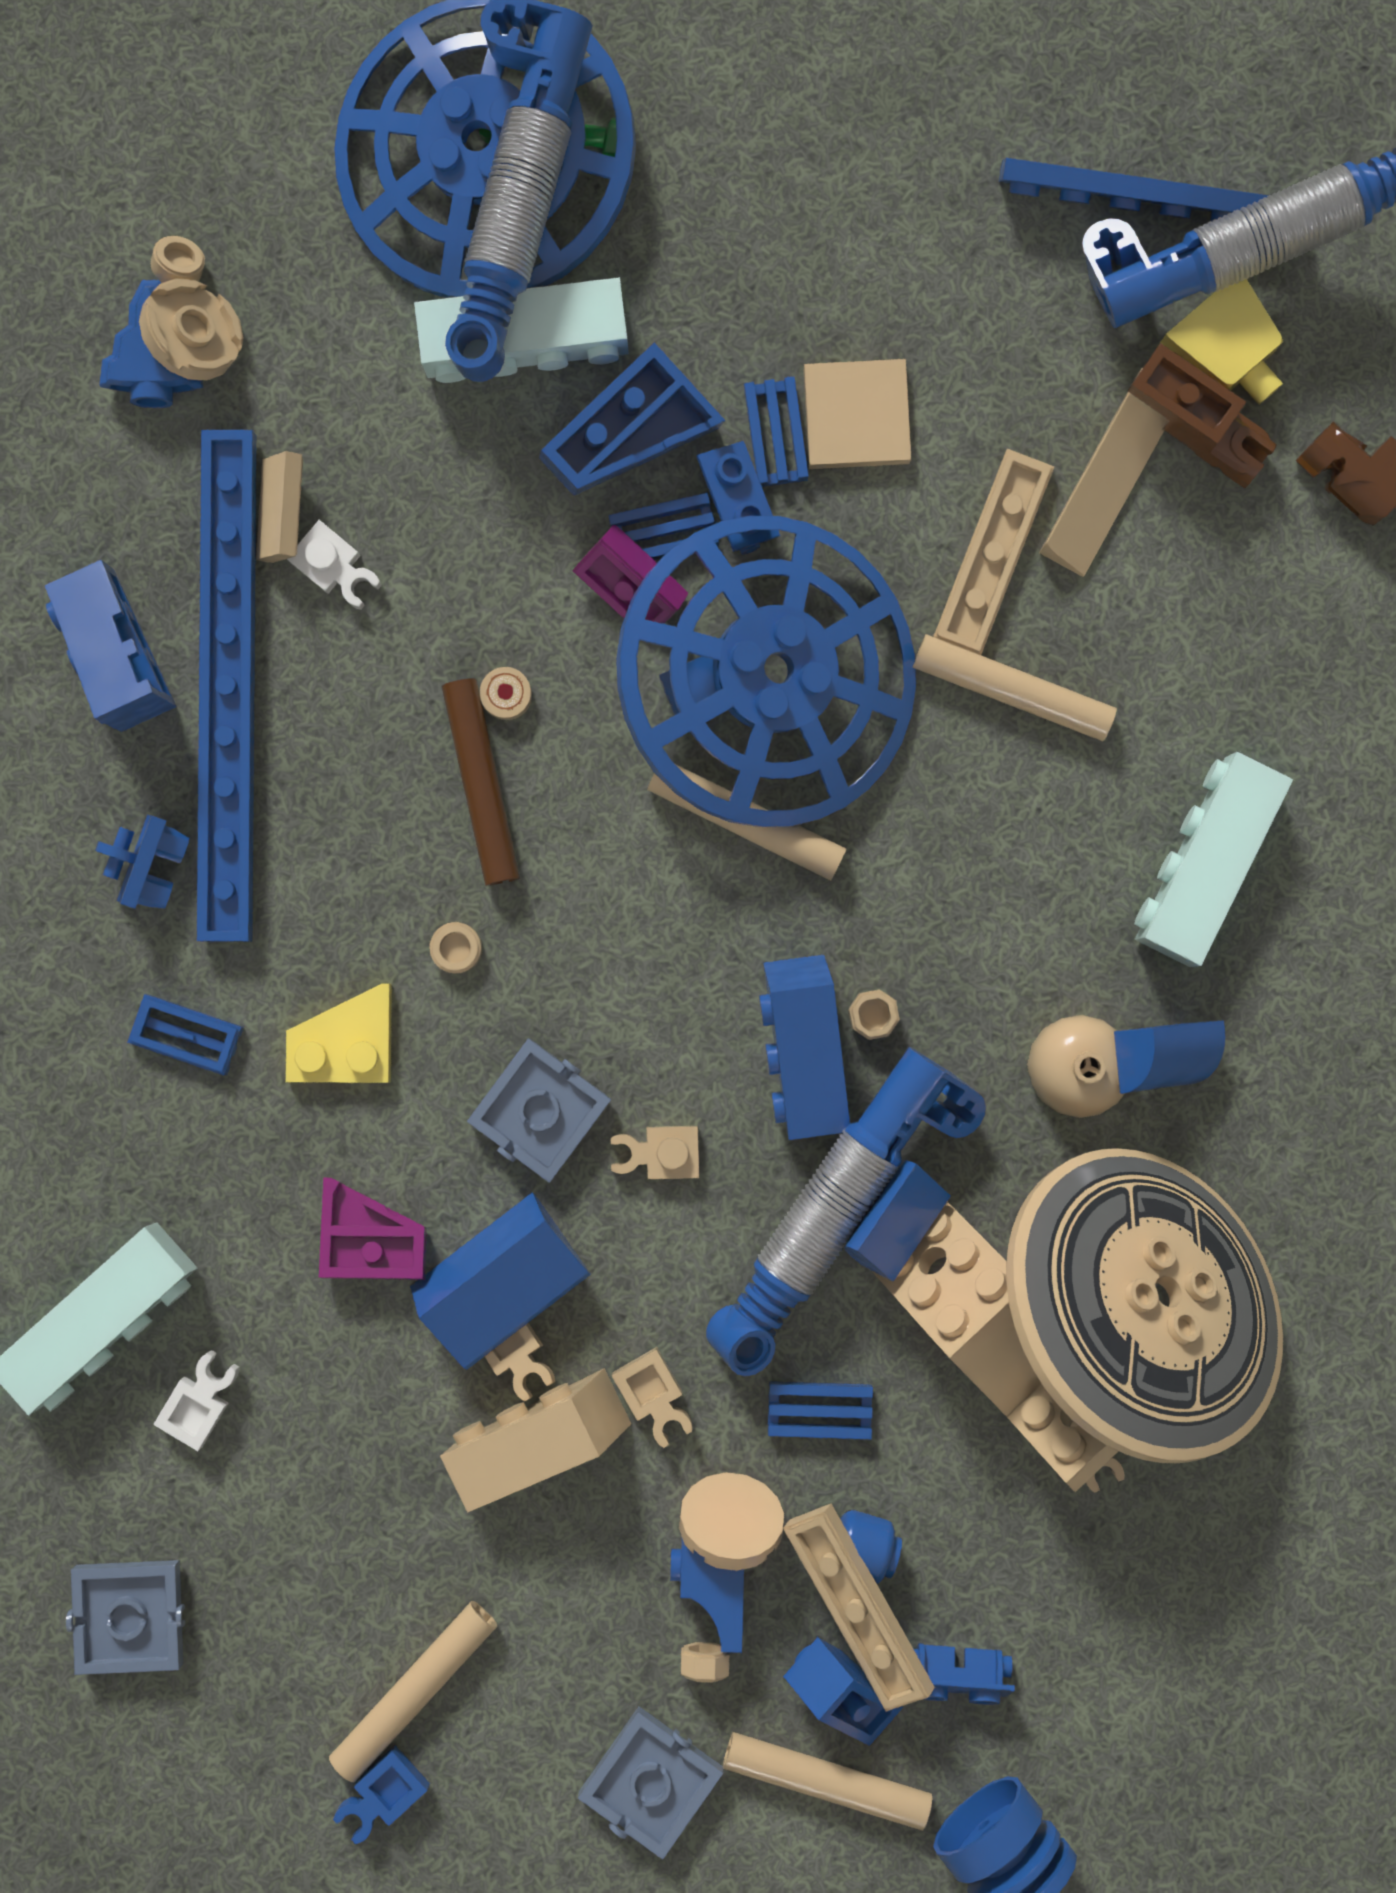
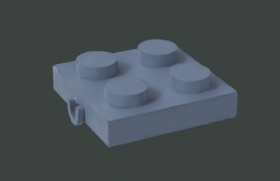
M528 1038L467 1122L498 1144L500 1147L497 1151L512 1162L518 1159L550 1183L612 1099L580 1076L581 1070L572 1065L567 1059L561 1062L535 1041Z
M180 1560L81 1564L71 1569L72 1609L67 1613L66 1628L68 1632H73L75 1675L179 1670L184 1664L182 1627L185 1625V1620H182V1612L185 1609V1605L181 1604ZM73 1617L76 1618L75 1625H73Z
M638 1706L579 1790L578 1799L610 1821L609 1828L617 1836L625 1839L629 1835L658 1857L664 1859L723 1775V1766L692 1745L691 1739L688 1738L686 1740L681 1737L677 1729L673 1731ZM617 1824L621 1825L624 1830L619 1829Z

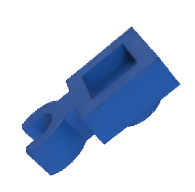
M395 1745L356 1781L354 1788L361 1797H350L344 1800L339 1805L333 1820L338 1824L349 1814H355L360 1817L362 1825L356 1829L351 1840L354 1844L361 1843L369 1836L375 1818L378 1815L390 1826L427 1792L430 1783Z

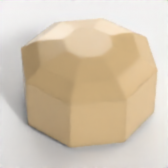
M880 989L859 993L848 1009L851 1028L867 1040L889 1036L900 1020L896 1000Z
M695 1642L684 1645L681 1648V1675L687 1679L704 1683L723 1680L729 1676V1652H721V1645L717 1643Z

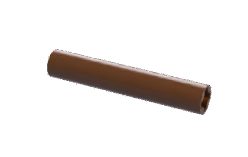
M468 678L446 683L441 687L485 886L503 883L502 881L507 880L509 882L520 879L477 679Z

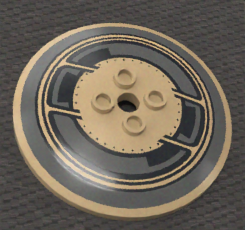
M1117 1148L1084 1153L1052 1170L1037 1183L1021 1206L1012 1227L1006 1263L1007 1292L1014 1326L1023 1351L1035 1374L1054 1401L1075 1423L1102 1443L1126 1455L1158 1463L1197 1461L1218 1454L1239 1442L1260 1421L1275 1393L1283 1356V1330L1278 1297L1271 1274L1255 1240L1237 1214L1211 1187L1188 1170L1167 1159L1137 1150ZM1155 1283L1160 1284L1167 1291L1169 1307L1159 1301Z

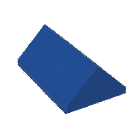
M532 1192L425 1274V1280L416 1281L410 1288L419 1319L458 1363L468 1370L591 1274L542 1203Z

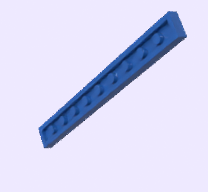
M201 430L197 941L253 942L257 435L253 430Z

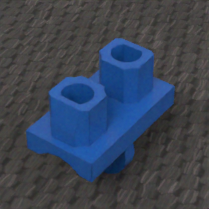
M147 814L134 852L128 850L135 832L119 827L113 846L98 841L95 851L109 856L103 873L104 876L118 880L124 861L130 863L116 901L136 909L137 904L165 909L172 891L173 882L149 875L150 866L154 855L181 863L190 838L173 828L165 826L166 820Z

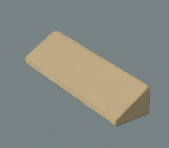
M1127 392L1039 552L1040 554L1082 577L1085 576L1164 432L1162 428L1168 421L1167 418Z

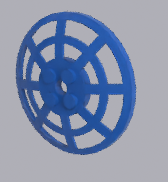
M446 0L431 5L404 20L378 43L361 64L347 90L338 117L334 147L336 179L343 206L356 232L376 258L399 278L424 292L444 298L461 297L464 294V290L468 288L466 286L467 280H461L465 248H469L473 230H468L473 204L481 205L487 179H489V173L491 172L490 169L493 166L492 161L498 146L506 111L509 108L510 102L519 97L520 90L510 82L502 79L505 66L499 64L492 57L483 32L460 34L442 40L432 46L422 27L436 19L463 10L484 8L490 0ZM592 34L586 49L590 57L583 60L576 88L603 76L609 88L616 115L617 145L615 158L584 149L586 141L585 120L579 97L575 91L568 113L572 121L571 135L558 182L556 183V189H554L555 192L547 220L552 217L566 200L577 180L579 171L610 180L605 195L592 218L574 240L560 250L547 228L544 227L537 252L543 262L533 267L530 282L527 284L526 289L545 287L566 276L589 257L608 234L623 207L632 180L636 141L634 116L627 90L611 57ZM405 40L415 58L406 65L393 81L383 99L380 110L355 109L358 99L372 73L390 51ZM524 40L526 48L532 49L533 44ZM488 48L481 74L467 75L453 80L441 60L447 55L465 49ZM424 71L437 92L428 101L422 114L395 112L406 89ZM479 128L490 130L492 137L486 148L480 151L467 149L466 142L471 132ZM349 130L375 132V163L380 182L385 190L363 212L356 200L349 174L347 150ZM390 133L416 137L418 156L421 161L399 180H396L390 160ZM431 181L443 193L452 198L447 226L425 216L409 201L411 197ZM397 210L419 232L435 241L445 243L441 275L424 271L401 258L380 239L374 230Z
M746 516L721 521L695 532L669 550L646 574L630 601L621 626L616 657L617 689L624 720L637 749L653 772L676 795L702 812L727 822L753 827H788L821 819L848 806L869 790L888 768L903 742L912 716L916 690V669L913 668L915 653L909 626L897 598L882 575L858 550L835 534L808 522L781 516ZM752 530H781L795 533L791 561L762 559L742 563L735 567H731L714 541L728 535ZM819 541L828 545L849 559L871 582L879 597L859 608L839 584L822 572L813 569L815 542ZM696 553L713 579L707 582L689 601L679 618L677 627L645 620L650 604L665 579L683 560ZM763 575L788 577L783 605H768L758 608L741 581ZM809 584L828 595L843 610L846 617L824 629L816 619L805 613L804 607ZM723 592L738 619L729 625L721 638L694 632L695 625L705 608L718 594ZM890 615L896 629L903 660L904 688L902 700L878 690L879 660L870 626ZM855 635L859 639L864 659L863 684L838 676L839 667L835 647ZM640 641L671 648L669 658L670 683L679 713L651 728L644 712L638 686L637 655ZM688 653L713 659V677L717 692L696 704L692 698L688 681ZM770 655L779 656L787 665V677L781 684L772 682L766 676L764 665ZM833 697L858 705L848 727L835 742L830 744L818 716L827 708ZM728 710L737 720L752 728L745 754L737 752L720 740L710 730L706 722ZM872 711L896 720L893 733L879 758L860 779L848 787L837 759L845 754L860 737L870 719ZM797 728L800 729L812 756L793 762L772 763L765 761L773 733L787 732ZM691 732L696 741L710 755L728 767L739 771L729 801L714 796L689 779L671 761L662 747ZM819 770L830 797L818 804L794 810L765 811L749 808L760 777L766 779H790Z

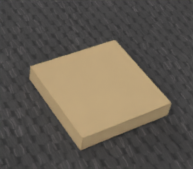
M906 359L804 364L809 469L910 464L911 444Z

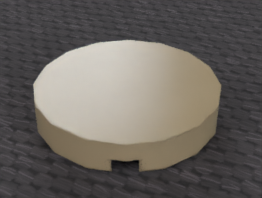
M176 278L159 284L143 303L139 318L142 340L152 356L170 372L191 380L207 381L221 376L234 363L238 352L242 348L244 337L240 319L231 304L223 296L218 294L216 297L211 292L205 290L207 285L196 280Z
M726 1472L707 1476L691 1486L682 1500L679 1530L685 1546L693 1554L695 1550L699 1555L705 1557V1563L715 1568L738 1571L758 1566L767 1560V1555L773 1552L774 1548L775 1550L777 1549L782 1538L784 1512L778 1497L764 1483L748 1475Z

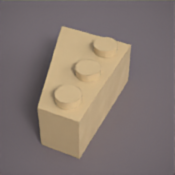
M605 1368L571 1385H568V1383L559 1385L541 1395L539 1401L527 1407L524 1402L516 1404L496 1416L497 1421L486 1427H483L481 1421H478L453 1435L456 1443L440 1455L467 1513L599 1457L631 1425L630 1419Z

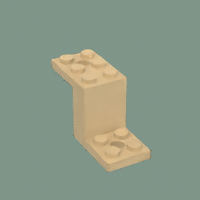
M947 1201L894 1282L875 1272L873 1273L944 1353L1001 1410L1058 1475L1076 1492L1118 1450L1102 1443L1080 1426L1069 1427L1070 1417L1058 1406L1040 1382L1018 1338L1009 1306L1006 1278L1007 1261ZM946 1257L944 1266L938 1272L928 1274L930 1266L936 1260Z

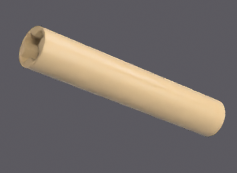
M927 634L923 638L913 668L1100 741H1104L1107 737L1117 708Z
M676 765L693 782L714 796L729 801L731 791ZM655 773L647 789L830 881L846 852V848L798 824L788 827H753L727 822L702 812L676 795ZM751 802L749 807L769 811L753 802Z
M471 1601L331 1753L329 1760L334 1769L346 1780L355 1782L497 1628L494 1618L478 1603Z
M732 1732L723 1761V1769L921 1831L926 1827L930 1815L932 1794L739 1733Z

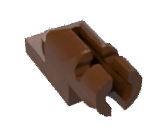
M1162 343L1159 344L1128 389L1130 394L1168 419L1162 430L1193 450L1197 456L1211 466L1219 467L1225 476L1243 488H1246L1263 468L1264 464L1262 462L1268 455L1274 452L1277 446L1264 429L1239 413L1246 401Z
M1333 421L1295 461L1312 478L1318 476L1323 471L1331 470V481L1325 485V490L1333 494L1361 521L1374 526L1396 507V440L1390 436L1369 455L1365 451L1367 448L1365 443L1342 430Z

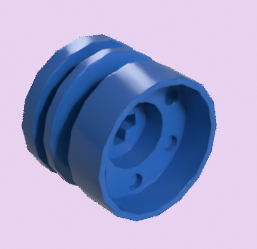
M1009 1776L990 1782L960 1804L944 1821L936 1834L933 1846L937 1855L956 1880L969 1883L968 1893H1059L1069 1881L1075 1869L1077 1855L1067 1841L1060 1837L1061 1834L1051 1821L1042 1820V1809L1018 1777Z

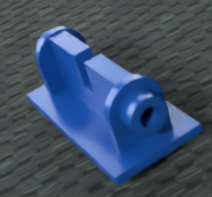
M744 441L696 456L721 521L746 516H773ZM752 530L728 535L727 537L733 552L740 550L741 554L745 555L759 549V543L778 538L781 535L779 530Z
M918 1643L917 1649H914L935 1687L931 1695L922 1700L947 1701L948 1692L969 1694V1703L999 1705L1000 1696L1007 1697L1015 1691V1685L1003 1684V1677L1011 1678L1012 1656L1002 1655V1650L965 1648L964 1668L955 1667V1647Z

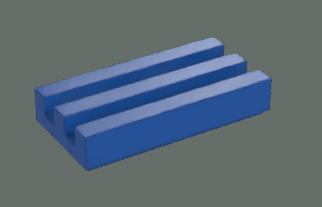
M795 376L786 377L784 381L778 382L771 379L764 380L763 384L755 385L754 382L744 383L754 465L761 486L808 481L809 476ZM785 393L796 466L795 471H787L777 394ZM766 395L776 473L767 474L757 396Z
M708 493L608 515L610 526L616 525L622 530L621 527L696 509L701 511V515L624 532L634 542L714 525ZM718 539V540L714 541L717 546H719V539ZM684 540L642 550L653 560H658Z
M144 994L127 1043L226 1076L228 1075L232 1056L235 1055L236 1045L244 1027L149 994ZM154 1008L227 1033L225 1042L150 1017L151 1009ZM145 1027H149L221 1053L218 1061L142 1035Z
M769 1381L768 1436L872 1440L873 1386L869 1384ZM779 1395L860 1397L861 1406L780 1404ZM779 1416L860 1418V1425L779 1423Z

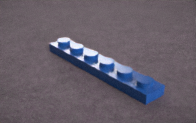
M1012 158L1002 160L999 182L1010 183L1009 193L1039 197L1040 188L1061 190L1059 200L1072 203L1089 204L1091 195L1111 198L1109 207L1121 210L1140 211L1141 202L1161 205L1159 214L1169 217L1190 219L1192 209L1211 212V222L1214 219L1217 220L1219 217L1222 218L1224 215L1232 213L1234 210H1241L1242 207L1246 208L1248 204L1252 205L1254 202L1269 196Z

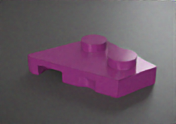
M323 1177L319 1278L425 1280L427 1228L333 1178Z

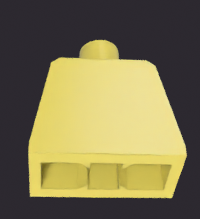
M1247 279L1214 292L1166 333L1160 342L1231 391L1240 383L1258 405L1263 403L1283 385L1282 381L1264 362L1283 343L1282 336Z

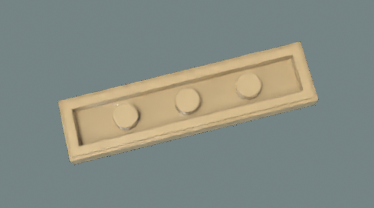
M1010 449L1006 450L933 637L976 654H982L1054 466Z
M832 1503L790 1519L783 1529L885 1711L928 1698L935 1687L868 1567L859 1556L850 1535Z

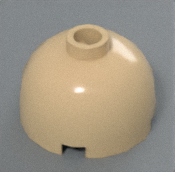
M1084 1015L1061 1018L1045 1027L1032 1044L1027 1063L1032 1086L1040 1100L1057 1113L1078 1118L1100 1115L1116 1105L1125 1094H1120L1114 1038V1031L1117 1030L1101 1019ZM1083 1061L1084 1066L1080 1068V1064ZM1087 1071L1092 1072L1090 1077H1085L1083 1074Z

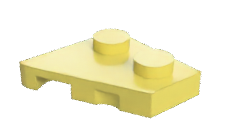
M380 984L287 1030L286 1082H391L392 984Z

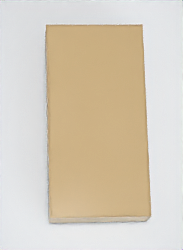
M284 451L262 459L256 560L274 563L296 557L303 468L302 454Z

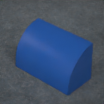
M1224 1020L1114 1031L1120 1094L1195 1084L1207 1079L1216 1070L1223 1056L1225 1047Z
M902 1160L898 1170H895V1174L889 1179V1183L886 1184L880 1196L877 1197L873 1206L870 1207L866 1216L845 1244L844 1249L860 1265L894 1282L951 1195L916 1163Z

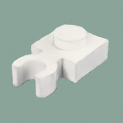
M320 520L317 521L297 545L296 557L287 559L327 594L330 593L337 583L341 585L344 598L356 609L362 610L365 606L354 595V587L358 582L367 581L376 589L382 586L380 580L372 571L365 568L355 569L352 567L361 555Z
M212 1350L202 1356L197 1363V1382L195 1383L187 1377L180 1379L153 1424L196 1451L203 1447L229 1404L217 1396L218 1391L232 1384L239 1374V1366L233 1364L226 1371L224 1377H215L210 1371V1364L217 1353Z

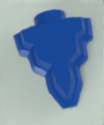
M160 280L141 281L129 304L128 326L115 335L112 355L102 359L99 384L101 388L129 392L130 403L144 408L170 407L173 405V393L203 388V380L186 379L167 370L152 356L142 340L139 325L142 306L157 286L162 283Z

